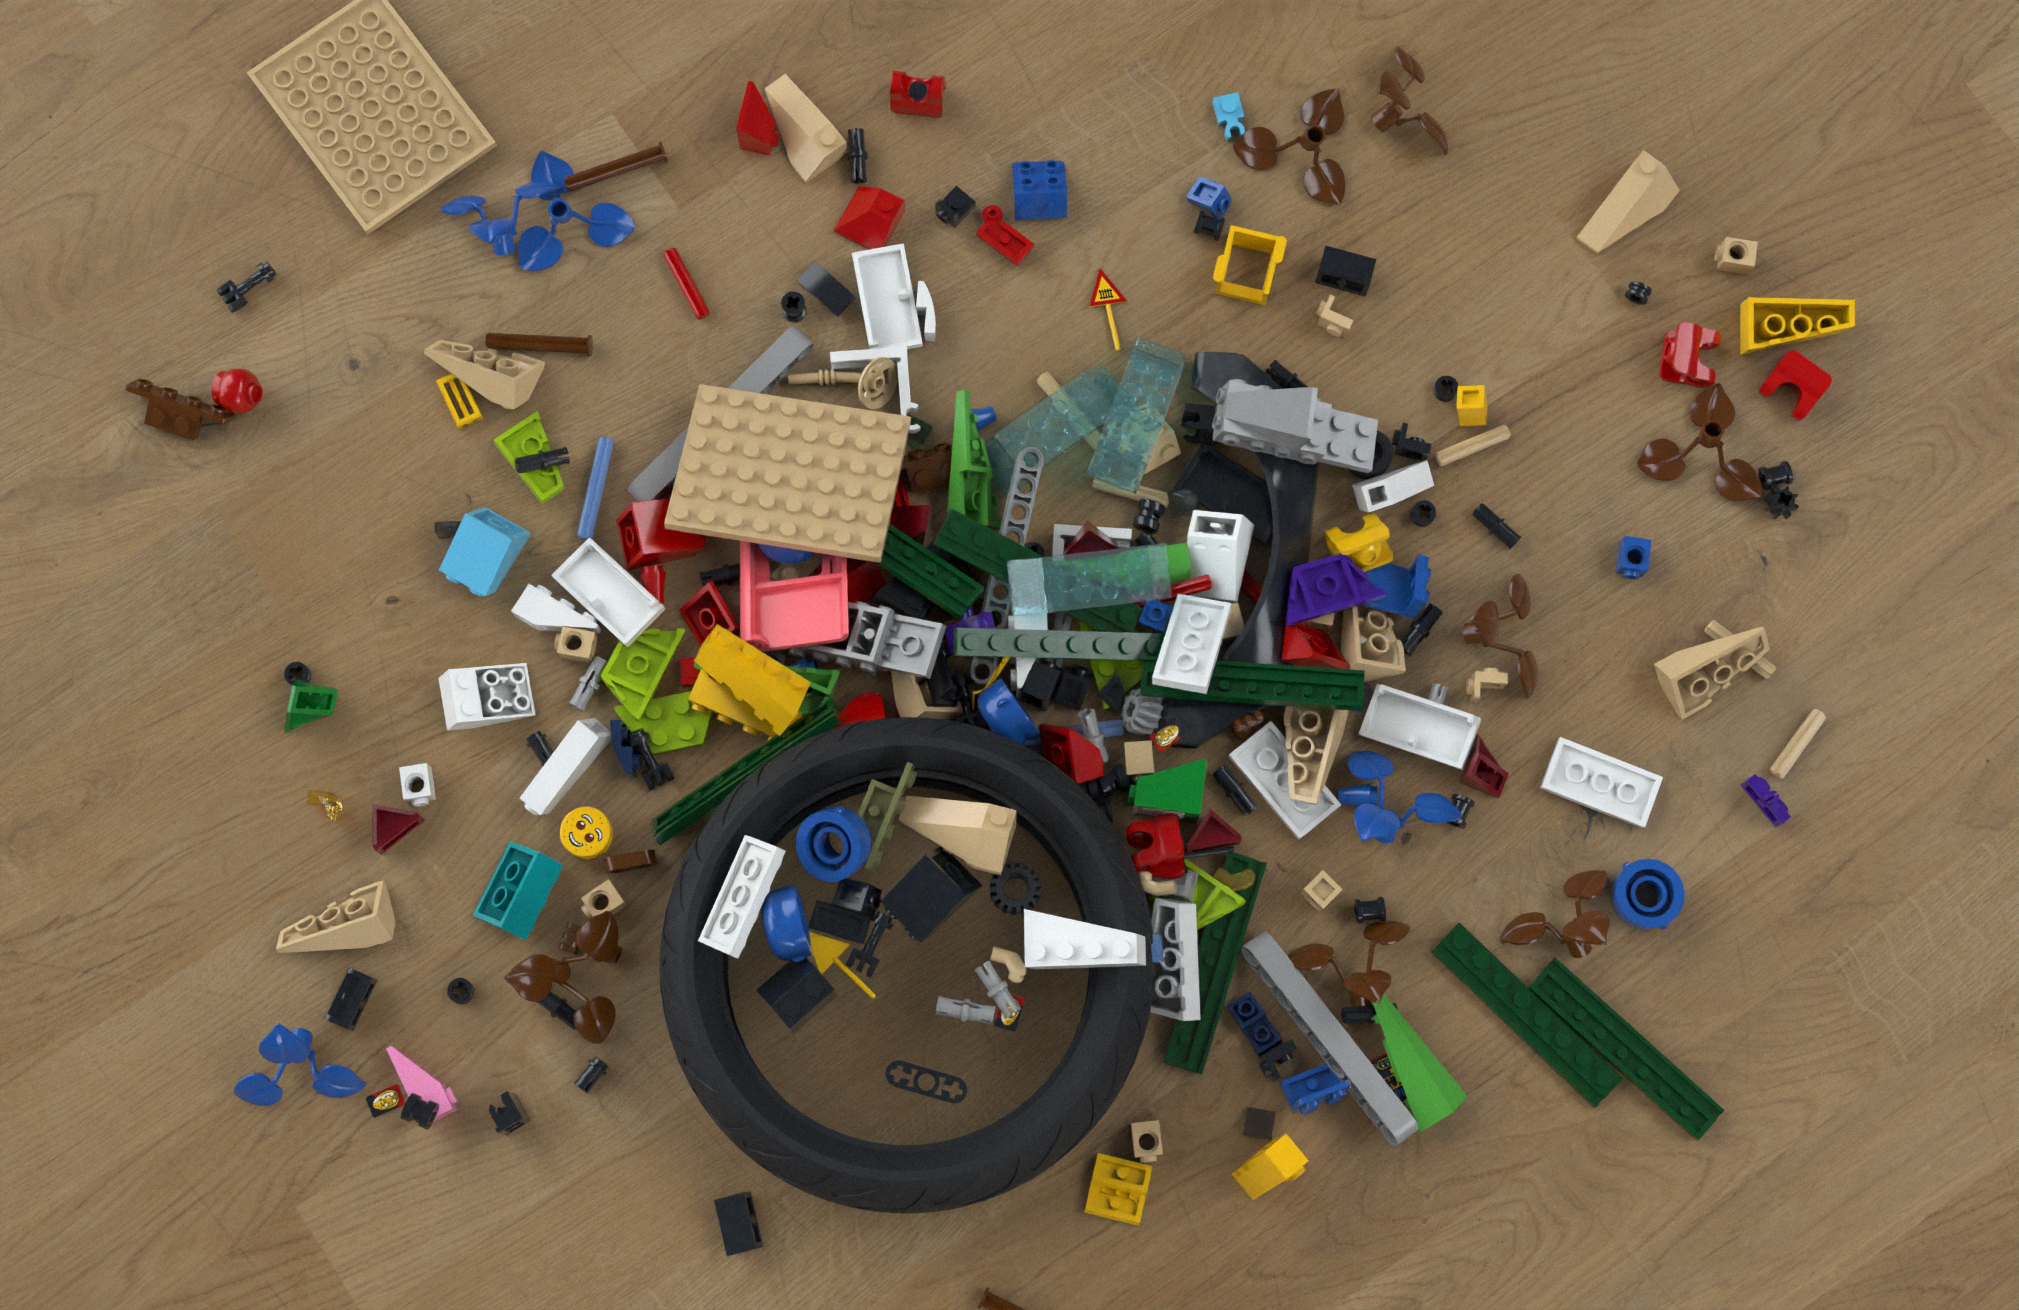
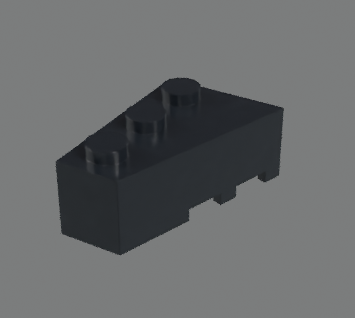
M934 541L926 547L953 567L959 559L932 545ZM895 576L874 595L877 604L891 608L899 615L927 620L934 604Z

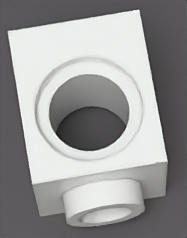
M423 763L399 767L404 801L412 804V807H421L428 805L430 800H436L431 766ZM417 780H423V789L417 793L412 792L413 783Z

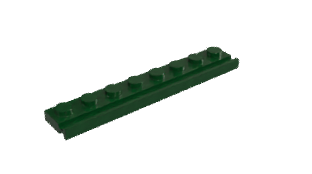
M950 509L936 540L932 544L1099 632L1132 633L1143 612V608L954 509Z
M889 524L881 563H874L961 620L966 611L968 612L984 592V587Z
M1144 656L1140 689L1141 696L1362 711L1365 670L1216 661L1207 694L1152 684V676L1158 657Z
M829 698L788 726L781 736L775 735L653 818L652 825L653 833L655 834L653 838L659 845H662L718 807L730 792L765 762L806 739L829 731L840 724L837 704L832 698Z
M1228 852L1219 882L1244 898L1246 903L1205 926L1198 947L1200 1020L1182 1021L1176 1019L1163 1063L1199 1075L1203 1074L1267 865L1266 862H1260L1235 852Z
M1460 922L1431 951L1441 963L1593 1108H1596L1623 1079Z
M1556 957L1550 961L1528 986L1545 1005L1694 1140L1698 1141L1717 1120L1718 1116L1725 1111Z

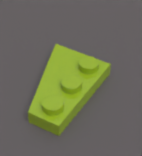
M538 411L494 439L495 446L515 471L514 460L516 458L537 454L539 450L543 452L551 451ZM557 466L549 467L546 471L540 469L521 474L518 473L541 504H544L564 490Z

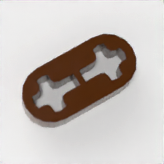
M655 850L637 851L604 859L606 874L647 868L658 864Z

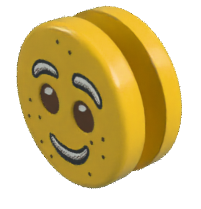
M579 807L569 812L563 819L560 827V838L563 846L573 856L583 860H591L602 856L609 849L613 840V828L609 819L600 810L593 807Z

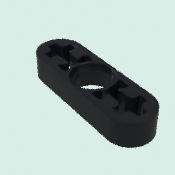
M899 1060L893 1061L886 1068V1079L893 1087L951 1104L962 1102L967 1095V1085L959 1077ZM898 1066H902L903 1072L912 1075V1069L918 1070L913 1079L914 1087L907 1086L910 1080L905 1078L895 1082L894 1076L890 1074L891 1070H897ZM930 1074L934 1077L935 1085L931 1090L924 1091L918 1086V1079L921 1075ZM939 1078L946 1079L943 1085L952 1086L954 1082L959 1083V1089L963 1090L962 1095L957 1094L955 1099L950 1098V1092L942 1089L941 1095L935 1094L939 1088Z

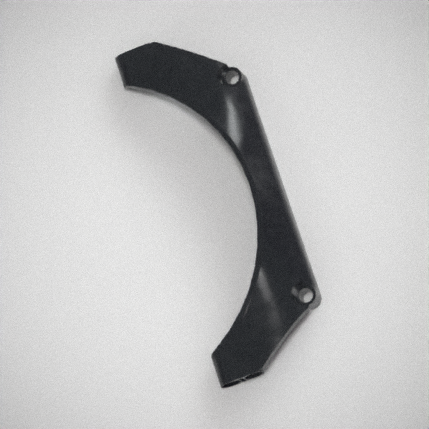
M1229 352L1195 353L1191 389L1202 394L1216 406L1217 392L1229 380L1241 379L1253 386L1265 385L1272 389H1283L1243 354ZM1255 452L1267 481L1272 505L1273 542L1270 564L1261 595L1251 617L1237 639L1218 661L1297 666L1281 659L1291 571L1293 567L1306 564L1309 561L1319 462L1305 464L1293 459L1279 458L1275 455ZM1165 698L1160 704L1163 706L1161 711L1162 718L1158 721V728H1154L1153 732L1176 717L1187 734L1170 747L1197 749L1205 742L1233 726L1232 722L1234 720L1242 719L1244 716L1251 715L1257 710L1263 711L1273 705Z

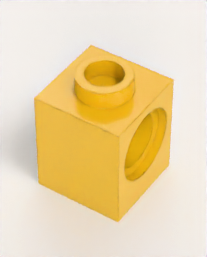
M1485 385L1458 386L1457 414L1459 426L1486 425L1487 397Z

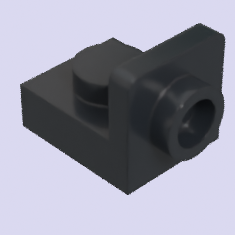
M955 186L942 201L938 199L935 203L936 216L943 223H950L956 228L976 206V201L959 187Z
M1402 423L1400 429H1395L1391 444L1396 446L1394 455L1420 461L1426 460L1430 454L1431 444L1426 443L1424 439L1419 437L1405 438L1408 424Z
M1080 665L1068 666L1055 702L1080 710L1093 674L1088 673L1089 670Z
M845 878L839 881L832 904L872 917L873 915L875 916L876 910L881 904L882 890L868 883Z
M1292 1039L1260 1056L1262 1062L1259 1063V1066L1266 1078L1271 1077L1273 1081L1281 1078L1273 1062L1277 1061L1281 1065L1293 1058L1291 1052L1297 1050V1047Z

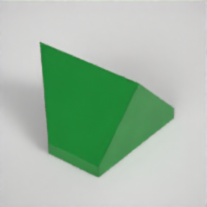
M295 680L292 685L287 708L285 732L326 715L333 716L338 689Z

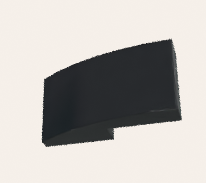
M813 262L796 280L801 287L817 298L823 306L837 317L856 298L816 262Z

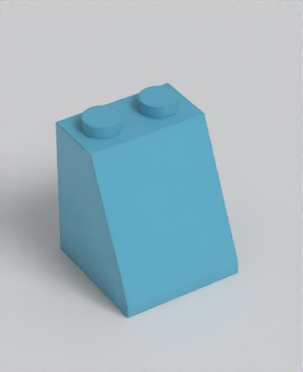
M486 507L465 513L439 571L445 573L448 580L468 586L469 591L477 596L483 597L495 593L527 542L531 532Z

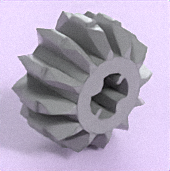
M1140 689L1132 690L1130 695L1125 697V704L1122 706L1123 712L1120 715L1123 718L1122 726L1132 734H1152L1154 728H1158L1159 719L1162 718L1161 711L1163 706L1160 705L1162 702L1161 697L1141 696Z

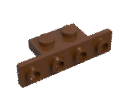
M137 379L127 384L125 388L128 392L149 399L144 424L193 441L199 438L203 417L221 424H226L235 418V413L227 411L221 405L204 403L201 398L196 396L180 395L173 388L154 386L151 381L146 379Z
M948 442L939 443L934 446V449L926 451L915 449L909 451L908 455L904 456L901 469L906 468L912 493L950 483L953 444L950 445Z

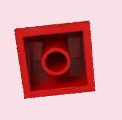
M670 499L633 502L616 519L627 571L696 556L704 548L705 535L665 529L664 522Z

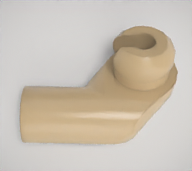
M1150 872L1138 873L1144 892L1153 896L1177 893L1175 880L1155 882L1152 881V874Z
M994 946L990 960L1006 964L1010 981L1014 983L1022 982L1024 975H1026V967L1019 954Z

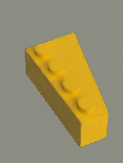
M1748 297L1740 303V356L1844 333L1855 326V300Z
M718 624L703 642L694 659L720 684L726 683L731 688L735 698L740 702L744 699L755 709L754 714L761 721L764 718L774 726L772 730L778 736H781L795 718L811 684L810 681Z
M701 668L688 698V702L693 703L692 709L707 715L708 710L718 714L717 720L731 726L733 722L744 725L742 730L754 736H757L760 732L769 736V740L777 735L772 730L774 726L765 718L761 721L754 714L755 709L744 699L740 702L733 696L731 688L726 683L720 684ZM797 712L789 726L799 720L803 714Z
M1284 1134L1272 1139L1235 1170L1232 1175L1250 1198L1255 1200L1280 1183L1297 1179L1306 1171L1303 1165L1308 1162V1159L1290 1137Z

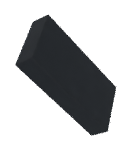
M817 900L808 928L864 945L872 917Z

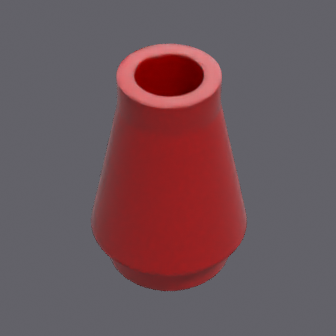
M663 565L641 567L642 574H639L643 587L663 604L666 571H663Z

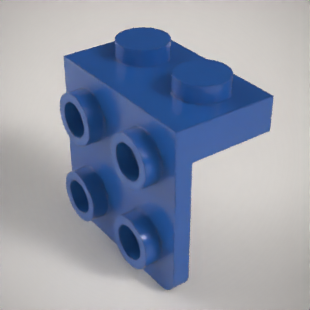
M1048 160L1013 163L1015 220L1067 218V185L1064 162Z
M1418 554L1410 569L1387 563L1366 571L1367 579L1378 589L1382 588L1386 595L1383 599L1364 605L1415 618L1421 607L1427 605L1429 599V591L1426 590V585L1431 576V569L1428 568L1429 557Z
M1327 1064L1280 1082L1292 1114L1300 1112L1302 1116L1317 1110V1107L1325 1101L1327 1105L1341 1101L1342 1097L1347 1095L1346 1091L1351 1086L1349 1080L1340 1082Z

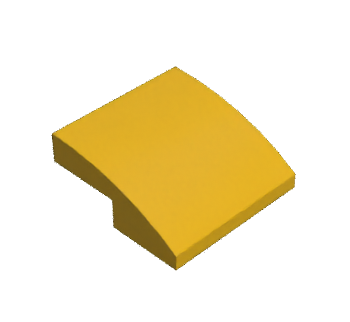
M1098 1153L1084 1213L1139 1226L1153 1166Z

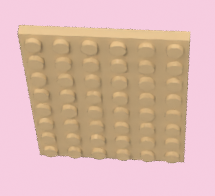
M388 0L352 1L247 72L250 79L367 235L497 146L495 140Z
M699 384L664 522L665 529L881 563L910 430L911 417Z

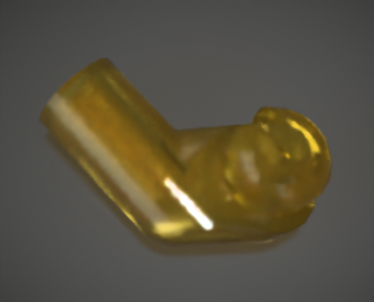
M308 791L307 804L322 805L327 812L326 817L331 821H337L342 817L343 805L334 793Z
M1219 867L1213 878L1236 892L1250 888L1254 884L1255 873L1250 869H1245L1243 872L1232 875L1222 867Z

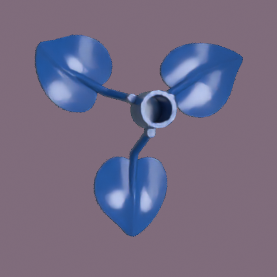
M541 151L532 168L531 182H551L562 186L563 190L557 189L539 196L543 200H549L555 196L548 206L549 215L553 218L550 222L551 231L549 233L541 226L530 227L524 231L518 245L519 267L523 270L539 271L557 263L563 253V243L553 237L556 233L557 223L565 224L572 217L591 224L589 227L590 238L597 245L603 247H612L622 242L634 231L635 225L631 217L622 208L612 203L595 205L591 211L592 219L572 211L570 205L561 199L560 194L569 192L566 189L564 178L574 174L572 168L564 160Z
M545 181L530 182L516 188L515 193L517 195L514 200L512 219L498 218L488 220L480 206L486 203L485 199L474 195L454 199L442 206L440 210L451 215L463 214L472 210L477 211L482 220L469 226L470 231L489 244L492 243L495 255H508L515 252L513 236L517 235L516 222L520 200L523 198L539 197L557 189L563 190L560 185Z
M1373 751L1350 753L1347 764L1353 775L1364 780L1378 779L1379 807L1374 804H1362L1355 810V827L1362 842L1375 838L1382 843H1392L1399 828L1404 827L1406 820L1413 812H1416L1420 820L1429 823L1452 822L1462 818L1461 812L1444 796L1436 793H1423L1416 796L1415 805L1411 806L1405 815L1399 819L1395 811L1384 809L1385 781L1383 776H1391L1393 774L1394 768L1391 761L1384 755Z
M278 1022L271 1032L262 1039L259 1045V1053L263 1058L273 1063H281L275 1077L270 1080L262 1073L244 1076L235 1085L234 1094L240 1099L255 1105H273L281 1099L283 1094L282 1088L276 1085V1083L279 1081L286 1065L291 1064V1062L301 1063L307 1058L310 1061L312 1075L316 1077L312 1086L324 1096L331 1098L348 1097L362 1090L366 1082L362 1081L352 1070L341 1065H328L321 1068L319 1072L314 1058L315 1051L311 1050L313 1034L309 1030L302 1028L290 1031Z

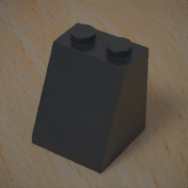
M940 846L926 853L880 902L885 906V911L890 917L901 922L905 927L904 930L907 935L921 943L942 926L982 885L952 854L947 853Z
M806 957L799 962L789 961L757 989V992L793 1034L838 996L835 989Z

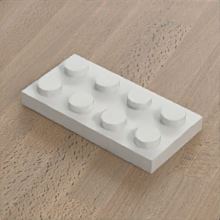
M1183 594L1177 595L1152 676V684L1207 694L1230 616L1231 603Z
M1270 721L1230 753L1228 757L1299 841L1338 809L1341 803L1325 785L1317 805L1290 800L1286 738Z
M1559 737L1540 789L1643 829L1647 824L1663 777Z
M744 836L699 937V942L739 958L741 951L746 945V940L752 926L758 918L763 901L770 891L775 874L781 866L785 850L753 837Z

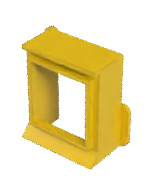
M1231 225L1224 255L1218 256L1213 274V280L1217 282L1214 294L1266 306L1276 263H1281L1287 242L1286 238ZM1232 245L1271 254L1263 290L1224 281Z

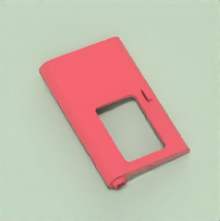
M740 541V639L761 652L839 642L848 638L847 557L822 554L821 574L771 581L770 558L760 550L757 543Z

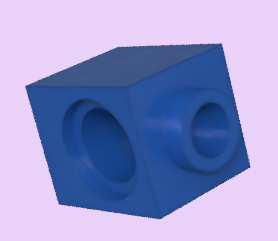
M1624 536L1618 546L1615 573L1623 574V577L1626 579H1639V577H1643L1649 567L1652 540ZM1627 555H1635L1639 563L1632 564L1628 560Z

